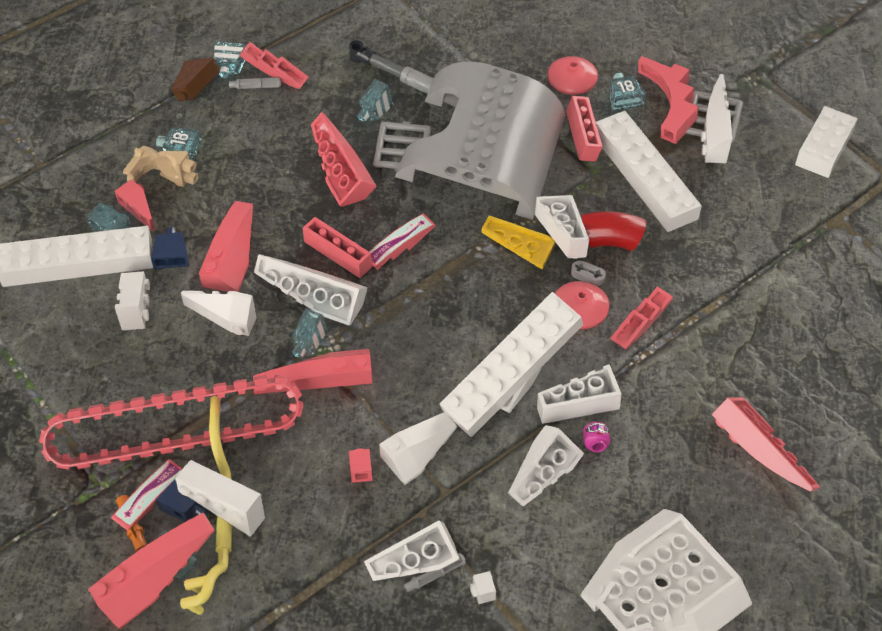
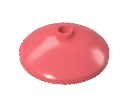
M568 56L560 58L553 62L548 69V81L551 86L565 94L577 95L586 93L596 85L598 79V72L595 66L581 57Z
M584 281L570 282L561 286L555 293L581 316L583 326L580 329L596 327L608 315V297L602 289L592 283Z

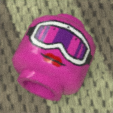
M595 421L584 427L583 439L586 448L593 452H602L609 446L610 434L606 424Z

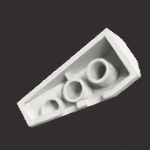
M203 291L181 292L183 304L230 332L249 336L256 320L252 295L235 291H228L227 294H220L219 291H213L212 294H206Z
M445 412L400 431L379 444L380 457L402 483L406 485L422 474L425 466L435 457L439 448L446 443L456 430L457 425Z
M545 425L533 441L508 493L521 506H525L541 494L544 488L557 482V479L564 473H569L573 470L584 453L559 428Z
M439 520L364 562L373 581L441 570L459 560V556L445 524Z

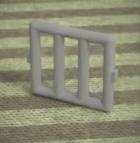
M694 91L691 103L698 106V111L707 113L708 106L697 104L698 98L710 100L711 94ZM727 97L726 101H728L729 105L735 106L734 111L730 110L733 143L743 102ZM698 116L694 123L704 125L705 118ZM690 127L686 134L701 137V132L704 130Z
M403 121V123L381 122L373 166L395 169L397 171L400 162L381 161V155L403 156L406 149L383 148L384 142L412 144L416 140L422 139L418 137L385 135L386 129L424 132L423 138L431 135V127L428 125L410 124V122Z

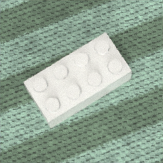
M824 106L799 151L795 165L829 178L853 133L858 118Z

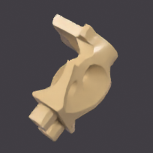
M147 146L135 148L134 157L123 170V173L127 175V182L131 179L136 182L142 175H146L152 169L161 170L160 176L181 187H184L186 183L194 185L199 178L198 173L193 172L196 169V162L189 159L188 152L160 151L158 153L153 148Z

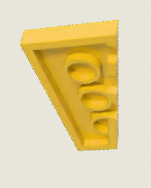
M490 215L482 227L483 234L542 270L556 245V242L550 236Z

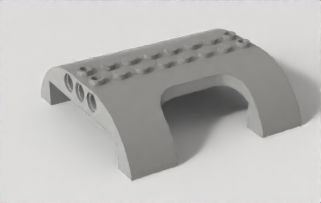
M459 62L444 67L435 75L425 102L442 107L446 94L456 95L458 102L451 121L442 132L416 140L410 144L404 152L395 177L413 182L417 170L485 190L519 201L516 215L533 220L536 198L541 195L566 116L561 102L542 83L525 75L480 62Z

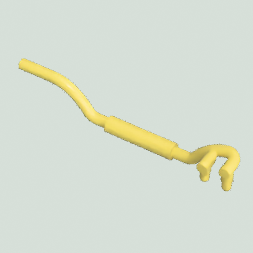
M212 396L209 422L211 447L220 474L231 479V471L220 439L221 398ZM217 516L215 551L218 553L217 565L213 566L207 575L187 579L184 582L187 591L192 590L198 594L182 598L180 601L182 609H189L198 615L204 612V608L201 605L210 598L216 579L227 570L229 553L232 551V525Z

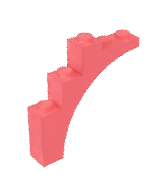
M642 56L638 60V73L658 84L666 94L670 104L668 116L661 125V138L677 144L698 119V106L691 103L693 101L694 88L687 85L689 82V69L677 64L668 67Z

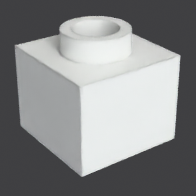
M490 571L473 575V584H470L472 596L477 597L478 604L494 601L496 589Z

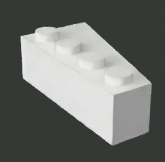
M573 196L537 197L535 216L567 258L586 257L589 238Z
M608 364L603 366V369L600 371H591L583 378L578 379L576 377L571 379L568 384H559L538 393L537 410L542 424L620 409L621 392L612 369Z
M192 460L187 463L175 478L178 491L181 494L193 499L250 537L265 519L260 493Z

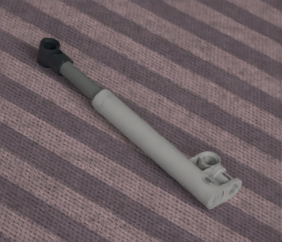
M354 40L349 44V55L352 62H362L369 66L374 65L399 77L401 82L428 94L434 78L407 66L404 68L378 56L376 52L364 47L363 42L359 40ZM446 94L444 102L456 107L458 98L456 95Z

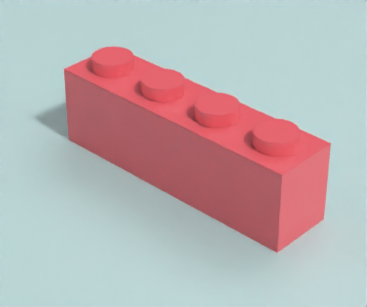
M572 96L566 113L578 158L582 161L596 162L602 149V143L589 97Z
M314 217L303 227L305 243L358 278H361L372 268L370 252L318 218Z

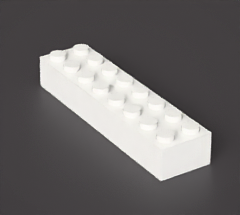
M626 111L596 122L603 150L667 232L699 219L702 205Z
M141 226L0 244V282L2 287L151 269L153 268L151 260L152 238L149 227Z
M552 292L440 403L442 410L472 437L583 326L581 316Z

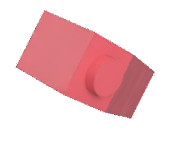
M131 179L115 190L117 201L141 223L148 226L151 231H154V224L144 194L145 189L140 183L137 184Z

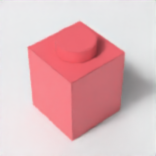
M358 448L349 451L352 483L372 481L370 449Z

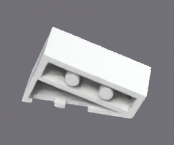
M144 272L121 273L119 282L120 294H117V300H120V303L115 304L121 329H145V322L149 320L146 306L149 305L147 290H150V281L146 279Z

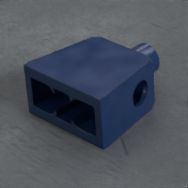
M168 227L165 230V234L156 235L151 254L154 269L190 267L183 233H177L176 228Z
M176 479L156 498L159 510L184 522L192 519L194 515L198 516L201 513H204L207 517L210 511L188 496L181 494L178 491Z

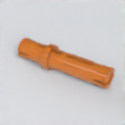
M122 495L116 499V504L119 508L129 498L127 495ZM137 522L126 533L128 538L132 540L135 552L147 546L143 535V527Z

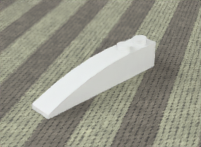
M720 74L713 88L706 113L704 131L701 132V142H704L702 145V155H705V162L726 163L732 143L730 110H728L729 103L726 101L727 91H725L724 74Z
M261 254L258 255L254 270L255 274L270 284L277 286L282 292L292 296L297 302L302 305L304 304L315 314L346 325L352 324L362 308L368 288L333 275Z

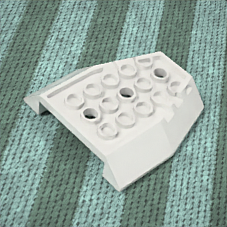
M663 509L618 541L581 593V597L594 612L600 609L618 631H718L752 605L744 583L734 569L682 514ZM690 555H696L700 559V562L693 563L689 560L688 557ZM657 579H664L667 582V586L660 587L655 581ZM630 603L634 610L627 612L622 608V605Z

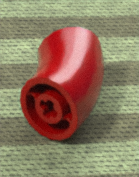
M602 211L582 215V222L589 238L588 244L590 248L612 246L632 251L641 241L646 228L645 219L627 213Z

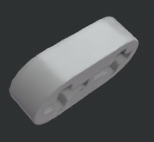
M576 261L571 267V275L575 279L589 282L596 286L602 285L605 281L606 273L600 267L584 261Z

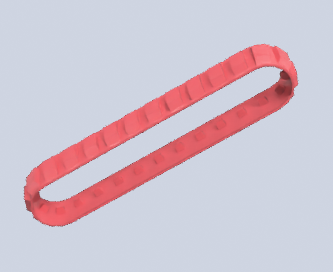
M266 375L254 377L252 382L241 379L235 380L234 385L229 386L226 385V382L214 384L212 389H206V386L193 388V392L186 393L185 389L173 391L172 396H165V393L152 395L149 400H145L144 397L132 398L130 403L126 404L124 400L111 402L109 407L98 404L90 406L86 411H83L82 407L70 409L66 415L60 412L50 418L48 421L49 427L42 429L39 440L43 444L41 452L48 462L52 461L57 464V468L69 470L72 466H77L78 469L91 467L92 463L98 462L99 465L112 463L113 459L117 458L120 461L132 460L134 455L139 454L141 458L153 456L156 451H161V454L171 453L178 447H181L182 450L193 449L195 444L202 443L203 447L209 446L211 442L208 430L204 431V435L190 437V434L183 435L182 439L170 441L169 438H164L163 442L149 444L147 441L142 442V446L129 448L128 445L121 446L120 450L108 452L107 449H102L101 453L87 455L85 452L80 453V457H70L69 454L63 453V455H60L57 452L59 450L55 445L52 446L50 440L55 438V433L51 432L52 427L55 426L60 429L64 426L63 422L73 420L75 424L80 423L82 418L94 417L95 420L101 419V415L114 413L115 416H121L122 411L135 409L136 413L143 412V408L151 406L161 409L163 404L177 402V405H183L185 400L196 398L200 402L204 401V397L213 395L223 398L225 393L236 391L240 395L245 394V390L253 388L263 391L266 390V386L276 385L275 389L282 390L283 387L288 388L287 396L289 398L295 396L296 404L290 403L289 410L293 412L289 416L286 414L281 416V420L277 422H271L270 419L265 420V424L251 426V423L244 424L243 428L231 430V427H225L224 431L220 432V439L223 440V443L235 441L236 437L243 436V439L256 437V433L263 432L264 436L276 434L278 429L283 428L286 431L294 426L296 416L301 417L303 402L299 401L298 398L302 394L295 383L290 384L287 382V377L275 375L274 378L267 379Z

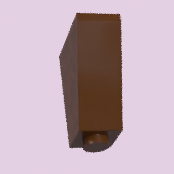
M213 57L185 61L171 90L179 101L193 100L221 69Z

